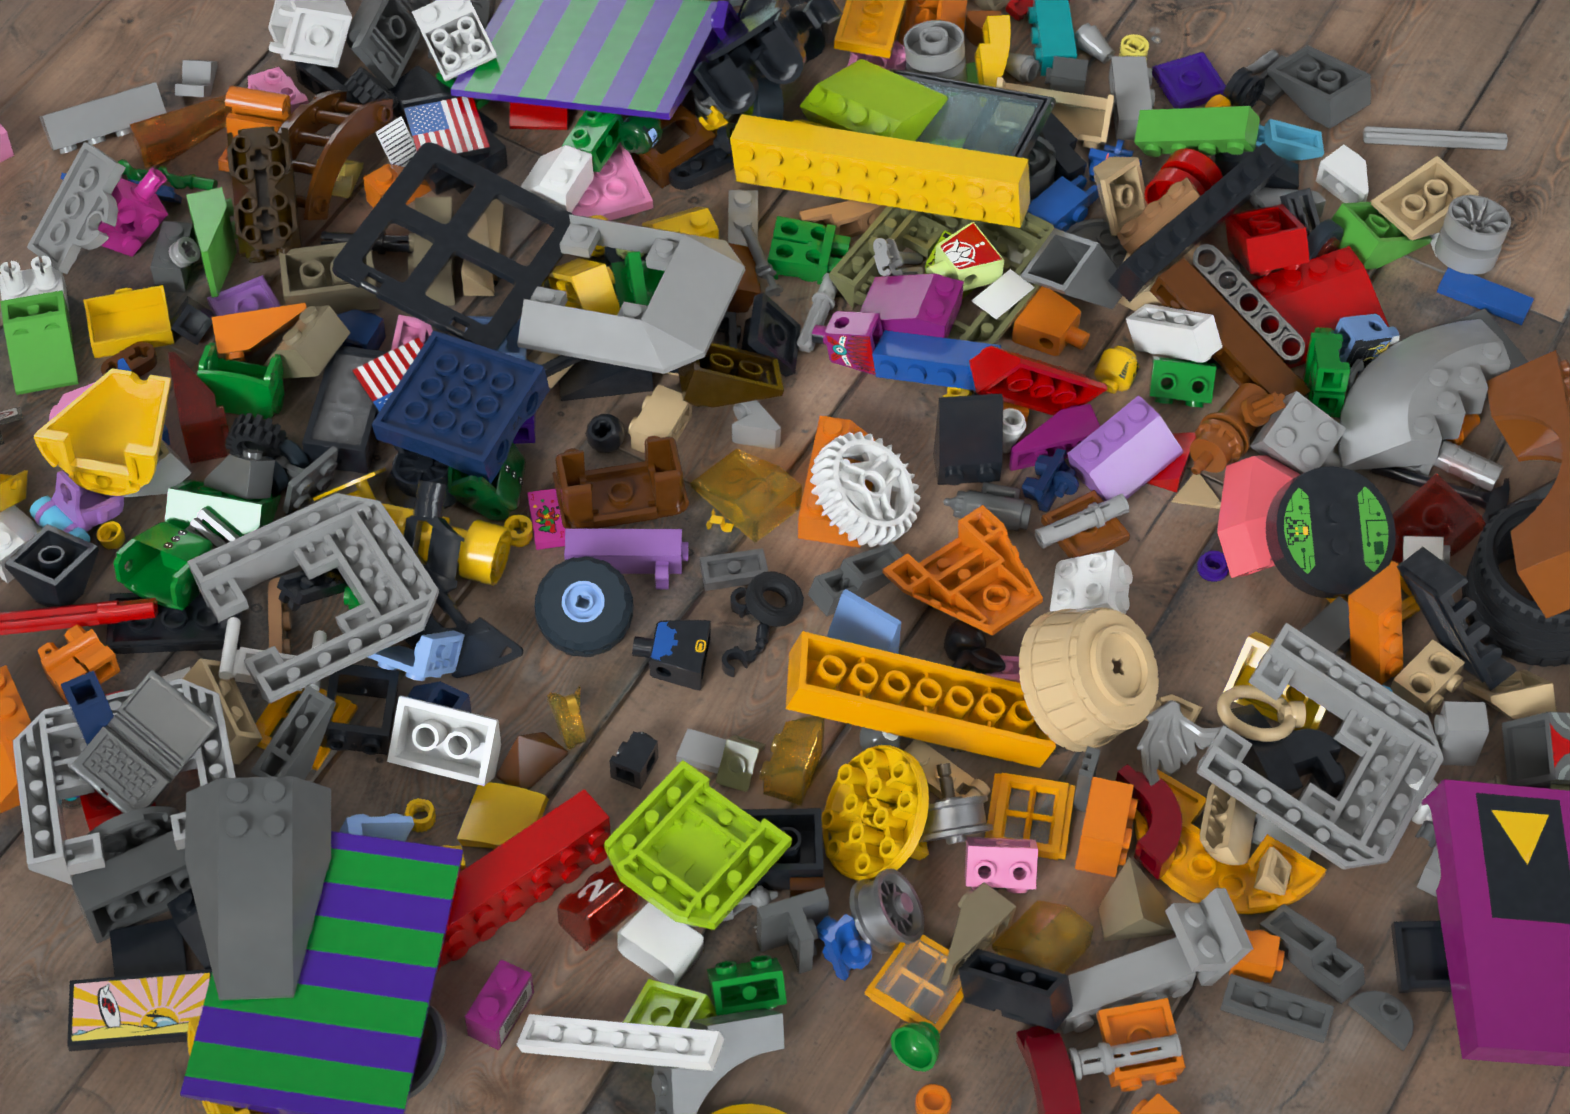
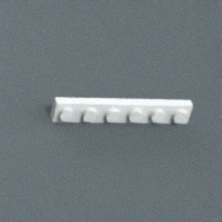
M529 1014L517 1046L523 1053L713 1071L724 1038L720 1031Z

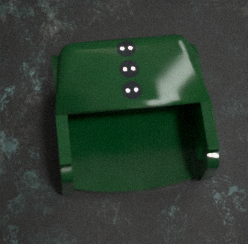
M512 442L507 459L491 484L483 477L469 476L449 466L448 492L463 505L488 519L496 521L505 520L509 517L510 512L515 511L519 506L526 459Z

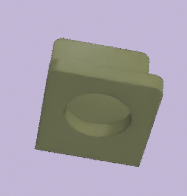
M737 735L728 738L716 782L744 792L748 791L758 753L765 750L766 744Z

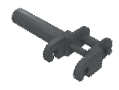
M752 225L744 226L741 228V232L755 261V271L759 277L767 279L769 287L765 289V294L769 297L774 295L778 297L784 289L775 282L773 276L776 274V271L768 263Z

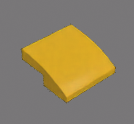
M488 782L485 786L478 785L457 840L462 846L485 847L494 850L542 818L549 799L546 795L511 785Z

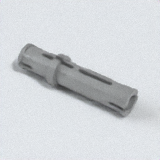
M1119 494L1099 504L1096 502L1091 503L1087 509L1036 529V540L1039 546L1044 549L1095 526L1100 528L1110 519L1129 513L1128 502L1123 494Z

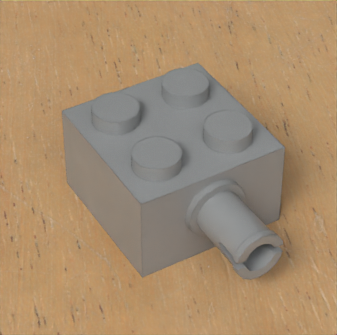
M1296 391L1285 396L1283 402L1286 404L1285 408L1270 416L1269 421L1263 426L1250 445L1260 455H1268L1297 473L1303 474L1320 467H1342L1340 457L1334 452V447L1346 428Z

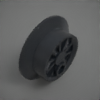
M404 450L405 453L398 452L393 460L392 470L386 479L385 491L389 501L394 506L414 509L418 480L448 485L449 466L430 457ZM448 486L446 492V499L444 501V509L458 502V500L448 492Z

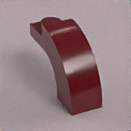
M1126 764L1117 772L1116 781L1134 785L1131 798L1138 799L1136 809L1144 817L1148 827L1146 834L1137 841L1134 858L1159 880L1170 868L1177 852L1182 831L1180 806L1173 791L1162 778L1151 786L1143 773L1135 771Z
M1034 1026L1027 1030L1017 1031V1045L1032 1078L1038 1114H1081L1072 1066L1060 1033H1054L1052 1029L1042 1026Z

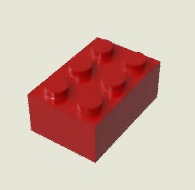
M1283 204L1235 213L1225 220L1228 249L1250 274L1263 276L1270 274L1271 270L1274 269L1293 270L1301 267L1303 263L1310 262L1306 227Z

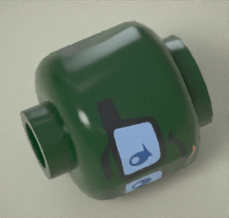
M629 116L619 127L618 132L624 149L637 154L649 152L662 137L661 121L657 118Z

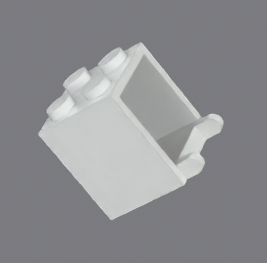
M275 0L268 26L274 42H270L268 49L272 52L280 53L282 59L338 68L352 19L345 1Z

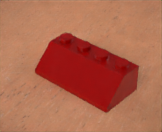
M996 346L982 349L978 355L969 360L977 394H1003V401L1053 416L1060 410L1067 409L1068 407L1085 405L1108 390L1106 384L1081 373L1026 357L1019 353L1000 349Z

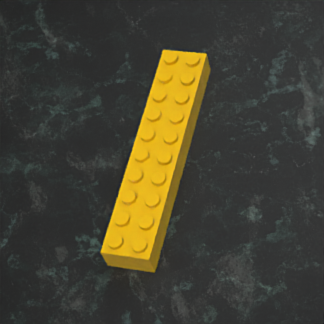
M741 114L730 137L736 182L1021 228L1030 205L1029 161L1026 158Z

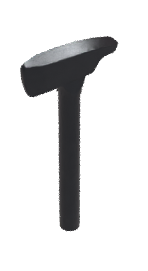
M1398 467L1373 468L1370 471L1374 474L1475 503L1485 509L1484 514L1479 519V524L1484 527L1489 523L1488 515L1506 506L1509 499V478H1505L1503 485L1494 488L1492 492H1478Z

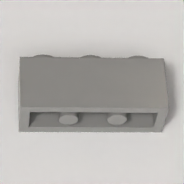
M1112 56L1108 77L1110 94L1114 95L1113 120L1116 140H1135L1140 110H1152V106L1155 104V90L1150 89L1149 86L1152 85V68H1147L1146 56Z

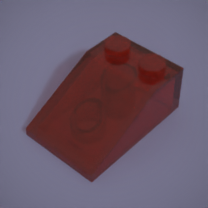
M174 351L168 352L180 427L190 464L227 457L225 441L229 433V427L225 425L227 420L224 406H217L214 393Z
M1436 473L1392 514L1395 523L1396 541L1391 560L1398 564L1403 562L1404 536L1444 537L1443 545H1450L1451 557L1470 543L1484 529L1486 523L1482 516Z

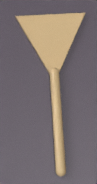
M1193 474L1172 500L1174 503L1216 509L1221 507L1220 500L1201 474Z

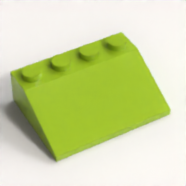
M861 58L818 83L801 103L800 108L808 121L820 123L834 129L916 141L948 98L944 94Z

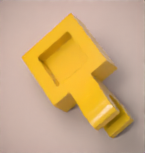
M711 106L710 110L712 112L707 116L708 119L700 117L699 122L706 130H713L717 136L718 128L729 122L715 106Z

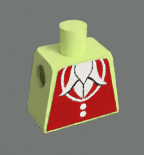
M972 222L938 243L936 246L935 264L927 267L926 273H935L964 281L963 291L992 284L1003 275L1004 259L977 225Z

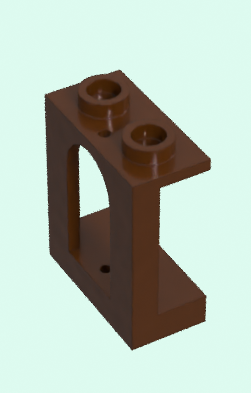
M681 104L670 120H659L661 121L662 129L675 122L689 138L662 155L654 148L646 154L629 152L635 165L661 188L670 184L669 172L713 145V139L716 138L713 130H706L695 114Z

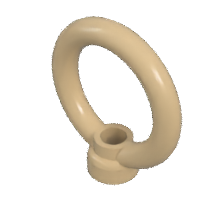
M1252 685L1232 687L1223 692L1217 702V712L1222 722L1236 734L1255 741L1273 742L1284 739L1293 732L1294 728H1302L1306 720V708L1302 701H1290L1288 703L1281 696L1274 700ZM1244 698L1263 701L1278 711V721L1281 725L1274 728H1258L1246 724L1233 714L1230 708L1231 703Z

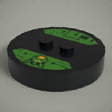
M1336 466L1320 467L1293 478L1277 492L1270 504L1266 518L1267 546L1277 569L1294 587L1315 597L1332 599L1351 595L1388 567L1394 553L1396 541L1395 523L1386 499L1367 478L1347 468Z

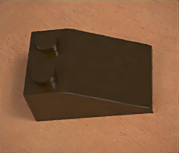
M712 342L705 357L678 368L683 401L697 407L707 406L715 408L779 397L784 393L777 358Z

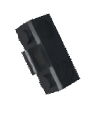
M978 948L958 969L965 1003L994 1012L998 1009L1001 1010L1003 1017L1031 1026L1039 1025L1052 1030H1056L1072 1012L1073 1001L1069 977L1066 974Z

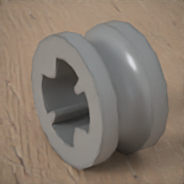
M182 237L177 242L171 244L169 256L175 265L186 268L199 259L200 249L193 239Z

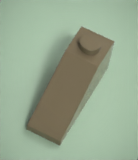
M985 882L974 891L968 890L958 903L960 912L941 983L946 987L959 975L958 969L977 948L986 950L1010 928L1017 906Z

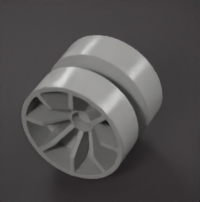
M932 20L915 25L905 34L904 50L907 71L966 82L964 33L959 26L948 21Z
M1464 195L1455 198L1449 205L1435 244L1437 257L1443 264L1461 273L1478 275L1491 271L1497 262L1502 244L1511 225L1509 213L1500 204L1486 197Z

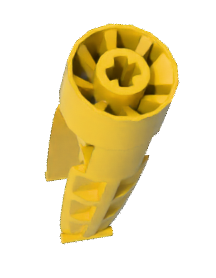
M383 504L404 536L406 518L413 515L414 509ZM443 516L442 518L450 525V518ZM478 519L472 523L469 530L451 526L454 531L465 538L464 542L461 541L458 557L459 575L463 578L491 586L496 585L508 561L512 539L511 530L507 527ZM424 521L422 525L418 554L425 561H427L432 526L427 521Z

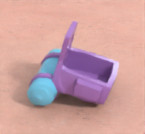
M61 470L57 472L56 491L51 498L47 495L36 500L29 512L35 519V522L42 528L49 524L90 542V536L87 531L120 515L123 512L124 496L104 495L82 488Z

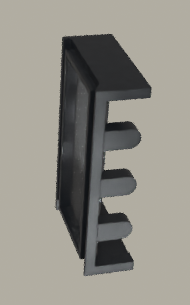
M1421 547L1396 566L1440 645L1464 661L1463 668L1482 683L1485 681L1490 691L1517 671L1515 666L1501 657L1502 650L1495 644L1486 646L1480 642L1489 633L1490 628L1483 621H1476L1470 627L1467 625L1465 618L1475 611L1477 607L1476 602L1469 597H1464L1455 603L1451 596L1468 583L1465 576L1424 547Z

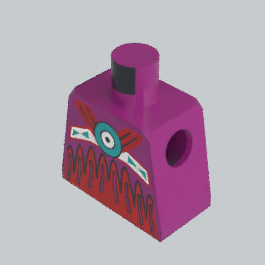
M836 311L833 313L828 326L817 324L814 326L812 342L827 345L831 362L876 375L872 353L883 334L880 314Z

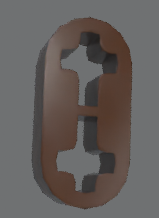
M148 342L134 343L104 361L101 366V373L103 376L112 368L118 369V360L124 358L131 371L140 377L156 366L157 356L155 349Z

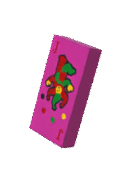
M547 489L527 492L536 550L565 546L566 529L562 525L556 490Z

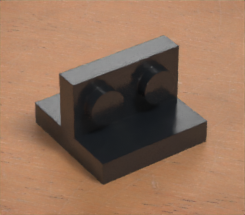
M764 292L754 296L752 316L745 320L741 350L777 358L780 373L785 377L793 375L796 372L799 347L797 340L800 336L801 325Z

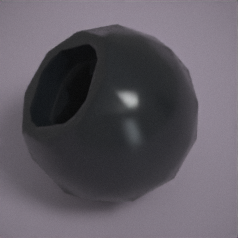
M602 413L593 417L587 424L586 429L588 444L594 450L603 453L617 450L623 444L626 434L621 420L611 414Z

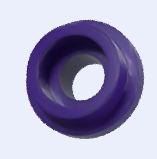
M1208 551L1198 560L1197 571L1205 580L1217 582L1227 577L1229 569L1223 553Z

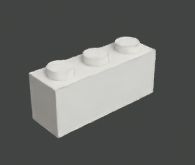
M1144 304L1126 318L1134 348L1137 351L1203 363L1208 361L1214 353L1222 348L1215 319L1211 314Z

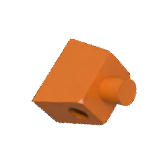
M1042 286L1014 321L1012 342L1052 356H1058L1067 344L1083 350L1089 341L1090 333L1079 328L1081 311L1078 307L1053 290Z

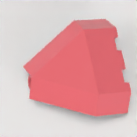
M1268 455L1251 456L1226 466L1217 533L1231 578L1247 576L1276 566L1269 553L1266 540L1268 510L1277 492L1287 482L1301 474Z

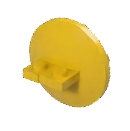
M878 745L862 751L848 764L842 765L838 770L837 779L831 788L821 817L826 856L844 876L857 881L863 879L873 881L877 874L885 869L898 870L909 857L920 861L929 855L927 842H919L928 815L929 790L925 773L915 757L905 750L894 746ZM829 832H830L831 837H832V839H831L830 841H829V838H828Z

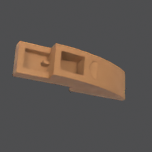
M850 200L799 211V220L818 223L827 227V224L836 225L835 234L852 238L863 234L887 206Z

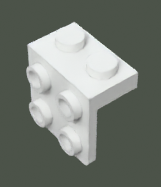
M1115 550L1059 561L1055 568L1050 611L1061 609L1088 610L1103 607L1126 614L1130 606L1128 597L1129 585L1133 580L1131 568L1124 563Z

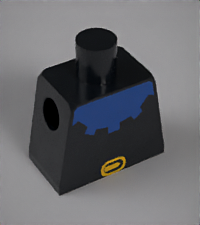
M659 621L656 624L653 639L635 636L632 656L650 658V676L653 678L701 691L711 640V621Z

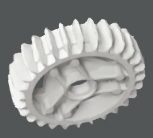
M849 432L843 436L836 437L828 443L814 459L815 464L810 469L814 475L811 477L810 483L816 485V487L812 489L811 493L818 495L819 499L815 505H822L824 511L821 516H829L832 520L829 526L836 524L839 527V535L846 532L848 540L853 541L857 538L860 546L866 543L870 547L886 545L894 542L906 533L917 519L916 513L920 510V507L916 503L921 497L914 492L918 489L919 485L912 483L911 479L914 478L915 474L908 473L906 468L909 463L903 464L899 459L901 453L895 455L891 451L892 445L883 446L882 438L874 441L871 433L863 436L862 432H857L854 435ZM846 458L856 459L861 462L850 464V461ZM865 479L873 483L875 492L868 490L865 485Z

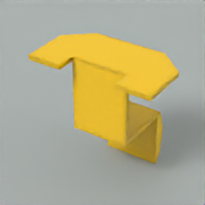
M713 509L711 512L712 516L706 524L707 529H711L714 523L720 524L722 531L731 532L734 524L725 523L724 517L716 516Z

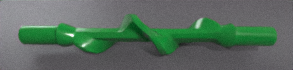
M126 159L118 161V163L126 167L122 174L127 175L129 180L141 181L149 172V170L133 168ZM162 165L158 168L165 175L166 182H170L176 189L188 187L192 190L195 188L210 190L218 187V182L215 179L197 177L196 174L186 176L169 173L166 166Z

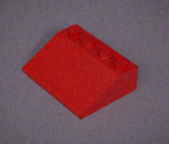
M1350 246L1311 259L1310 262L1301 264V267L1297 269H1282L1249 281L1305 342V353L1301 361L1296 364L1285 363L1290 369L1306 363L1311 332L1314 333L1317 327L1335 330L1340 318L1369 314L1379 315L1387 327H1389L1368 273ZM1252 297L1244 298L1240 303L1241 308L1245 311H1253L1258 305V302ZM1268 319L1262 323L1261 328L1265 333L1271 334L1278 330L1279 324L1275 320ZM1289 341L1283 345L1282 350L1286 355L1294 356L1298 354L1300 347L1296 342Z

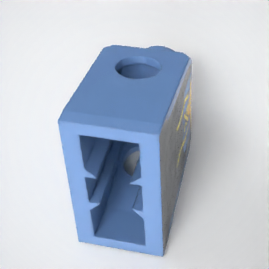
M1377 314L1340 318L1334 330V334H1342L1343 336L1340 362H1348L1350 369L1357 359L1363 360L1365 369L1388 346L1399 342L1398 330L1394 326L1387 327L1382 318Z

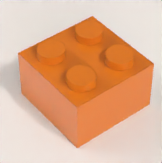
M1097 777L1092 778L1075 864L1076 870L1115 877L1118 865H1125L1138 799L1131 798L1134 785Z

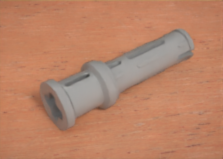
M1176 1033L1170 1036L1139 1040L1110 1046L1106 1042H1100L1098 1047L1077 1050L1073 1047L1069 1048L1068 1055L1075 1081L1082 1079V1076L1103 1072L1105 1075H1110L1117 1067L1175 1056L1180 1057L1182 1051L1180 1040ZM1158 1048L1157 1051L1130 1055V1052ZM1117 1054H1120V1055H1121L1120 1058H1115V1059H1114V1056H1113V1055H1117ZM1097 1059V1061L1093 1063H1083V1061Z

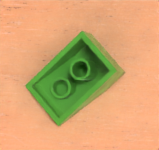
M222 187L186 195L212 298L218 297L237 253L235 239H238V236L236 234L235 221H230V217L234 216V208L231 198L225 199Z
M1371 202L1342 203L1331 219L1343 228V236L1337 248L1342 249L1350 246L1365 269L1380 268L1430 244L1432 241L1430 235L1410 240L1371 205Z

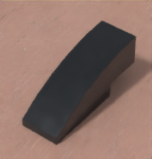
M1051 112L1039 136L1049 141L1055 148L1056 166L1054 180L1057 181L1063 176L1071 182L1079 175L1084 176L1087 163L1075 152L1077 138Z
M1252 704L1231 709L1233 714L1246 724L1258 728H1272L1264 716ZM1242 737L1252 744L1242 761L1244 765L1290 795L1303 787L1297 770L1281 740L1261 742Z

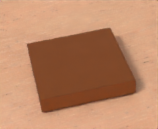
M1093 490L1042 515L1041 523L1044 526L1050 525L1087 509L1091 503L1096 502L1099 504L1104 501ZM1115 517L1105 522V525L1100 528L1096 526L1057 543L1070 559L1110 551L1128 542L1130 533L1118 518Z

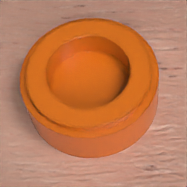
M928 1084L918 1091L915 1100L917 1114H949L951 1111L952 1098L948 1090L943 1086Z

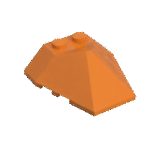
M984 505L958 520V538L918 563L907 553L883 569V574L903 593L992 636L1043 602V597L1029 570L1024 567L1016 546H1013L1008 537V531L1004 523Z

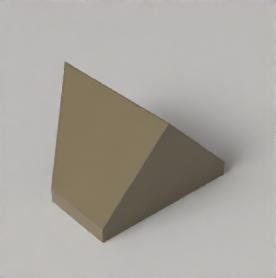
M1130 857L1098 907L1104 942L1173 934L1172 925L1165 912L1168 908L1166 899Z

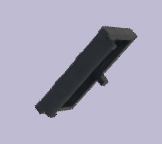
M1441 921L1393 922L1391 930L1398 992H1452Z

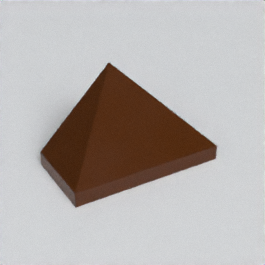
M545 732L518 735L499 768L496 777L505 785L530 790L568 755V751Z

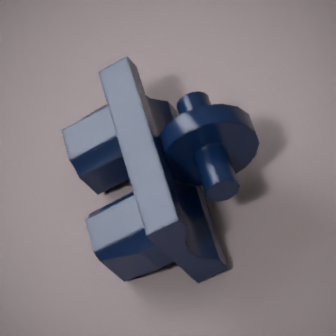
M1057 449L1053 457L1039 455L1034 468L1036 475L1041 476V478L1027 477L1022 484L1024 497L1036 500L1040 511L1048 512L1056 497L1062 498L1064 494L1073 495L1079 488V482L1075 478L1076 471L1070 469L1065 462L1066 450Z

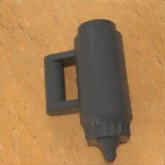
M983 482L981 492L973 490L967 492L958 491L956 497L951 499L945 498L943 501L944 505L950 506L954 510L953 516L957 518H963L984 505L1004 523L1006 529L1019 531V528L1027 530L1032 507L1031 504H1025V500L1019 499L1021 489Z

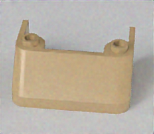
M997 78L996 87L1054 97L1056 104L1052 113L1077 138V141L1083 142L1082 147L1100 150V145L1107 144L1114 106V95L1108 94L1107 99L1006 83L1004 78ZM1001 102L990 125L997 128V134L1014 136V131H1024L1035 108Z

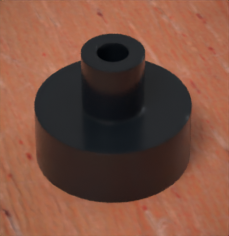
M730 122L718 128L717 137L713 139L716 149L722 148L725 153L732 154L730 137L736 127L735 123Z

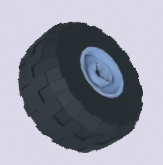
M588 556L569 558L552 567L538 585L534 604L538 627L549 643L557 650L559 649L568 655L594 657L601 653L604 654L617 643H620L625 637L628 628H630L634 609L630 587L620 571L604 560Z

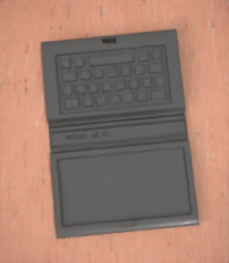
M152 669L121 705L118 713L106 727H102L69 768L122 813L151 807L218 724ZM104 789V790L107 791L109 794L106 795L102 790Z

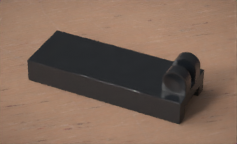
M336 567L310 580L303 570L281 576L277 588L281 590L279 600L284 604L288 603V608L296 611L303 604L343 593L348 584Z

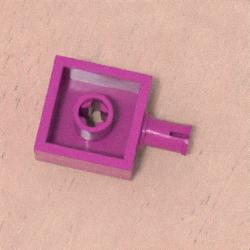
M153 167L150 168L139 184L120 179L111 193L118 207L116 226H111L102 221L99 223L98 230L109 236L108 240L101 246L133 257L167 217L168 213L156 194V191L167 180L161 171Z

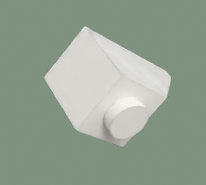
M1342 145L1320 162L1316 182L1344 203L1366 202L1369 193L1366 160L1346 145Z

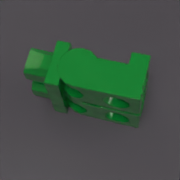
M777 216L768 255V263L776 271V274L773 276L774 279L778 280L779 275L799 277L807 282L817 281V284L821 285L824 274L830 273L842 259L832 257V254L845 256L850 248L851 237L835 234L836 225L827 224V227L818 223Z
M1317 327L1314 333L1311 332L1303 375L1304 382L1307 383V387L1311 390L1307 397L1310 402L1330 417L1340 418L1350 374L1349 363L1340 362L1343 336L1342 334H1334L1332 328Z

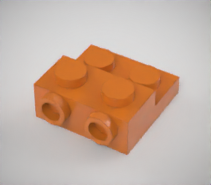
M1168 998L1098 1010L1096 1014L1102 1040L1109 1043L1110 1046L1165 1037L1177 1033ZM1158 1048L1130 1052V1055L1157 1051ZM1120 1054L1113 1055L1114 1059L1121 1057ZM1183 1055L1180 1057H1169L1146 1063L1117 1067L1108 1077L1111 1087L1120 1086L1122 1092H1129L1140 1089L1144 1081L1155 1080L1156 1085L1159 1086L1176 1082L1177 1075H1181L1185 1069Z

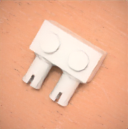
M42 256L43 263H40L39 257L33 258L31 261L32 269L20 271V265L16 261H10L12 268H9L8 262H4L0 266L2 301L63 290L69 311L63 273L51 266V260L48 256Z

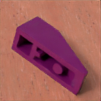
M1091 404L1075 405L1060 410L1011 448L1010 470L1015 471L1035 466L1039 455L1053 457L1057 449L1066 450L1067 455L1065 459H1067L1069 451L1100 427Z

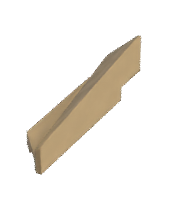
M498 199L493 200L468 234L469 238L498 253L501 252L505 214L504 204ZM463 259L461 274L464 295L494 296L493 281H497L498 276Z

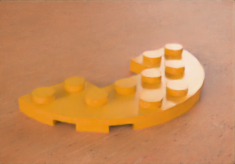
M1157 769L1159 780L1162 778L1173 791L1182 814V831L1175 858L1168 871L1160 879L1184 898L1194 903H1200L1215 888H1226L1237 914H1258L1274 911L1282 904L1288 906L1310 893L1324 878L1327 869L1268 834L1246 864L1227 865L1215 860L1208 854L1200 841L1201 829L1193 825L1205 808L1207 798ZM1136 809L1134 829L1138 841L1146 834L1148 827L1144 817ZM1269 847H1275L1292 865L1285 895H1277L1254 888L1260 860Z

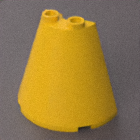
M112 368L35 433L34 439L40 452L53 468L58 465L82 488L112 496L129 495L138 492L142 486L150 482L156 471L171 378L150 375L148 380H141L132 371Z

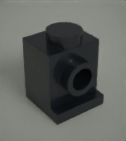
M633 731L628 742L623 741L618 748L616 756L612 755L609 760L610 777L641 790L658 760V741L647 733Z

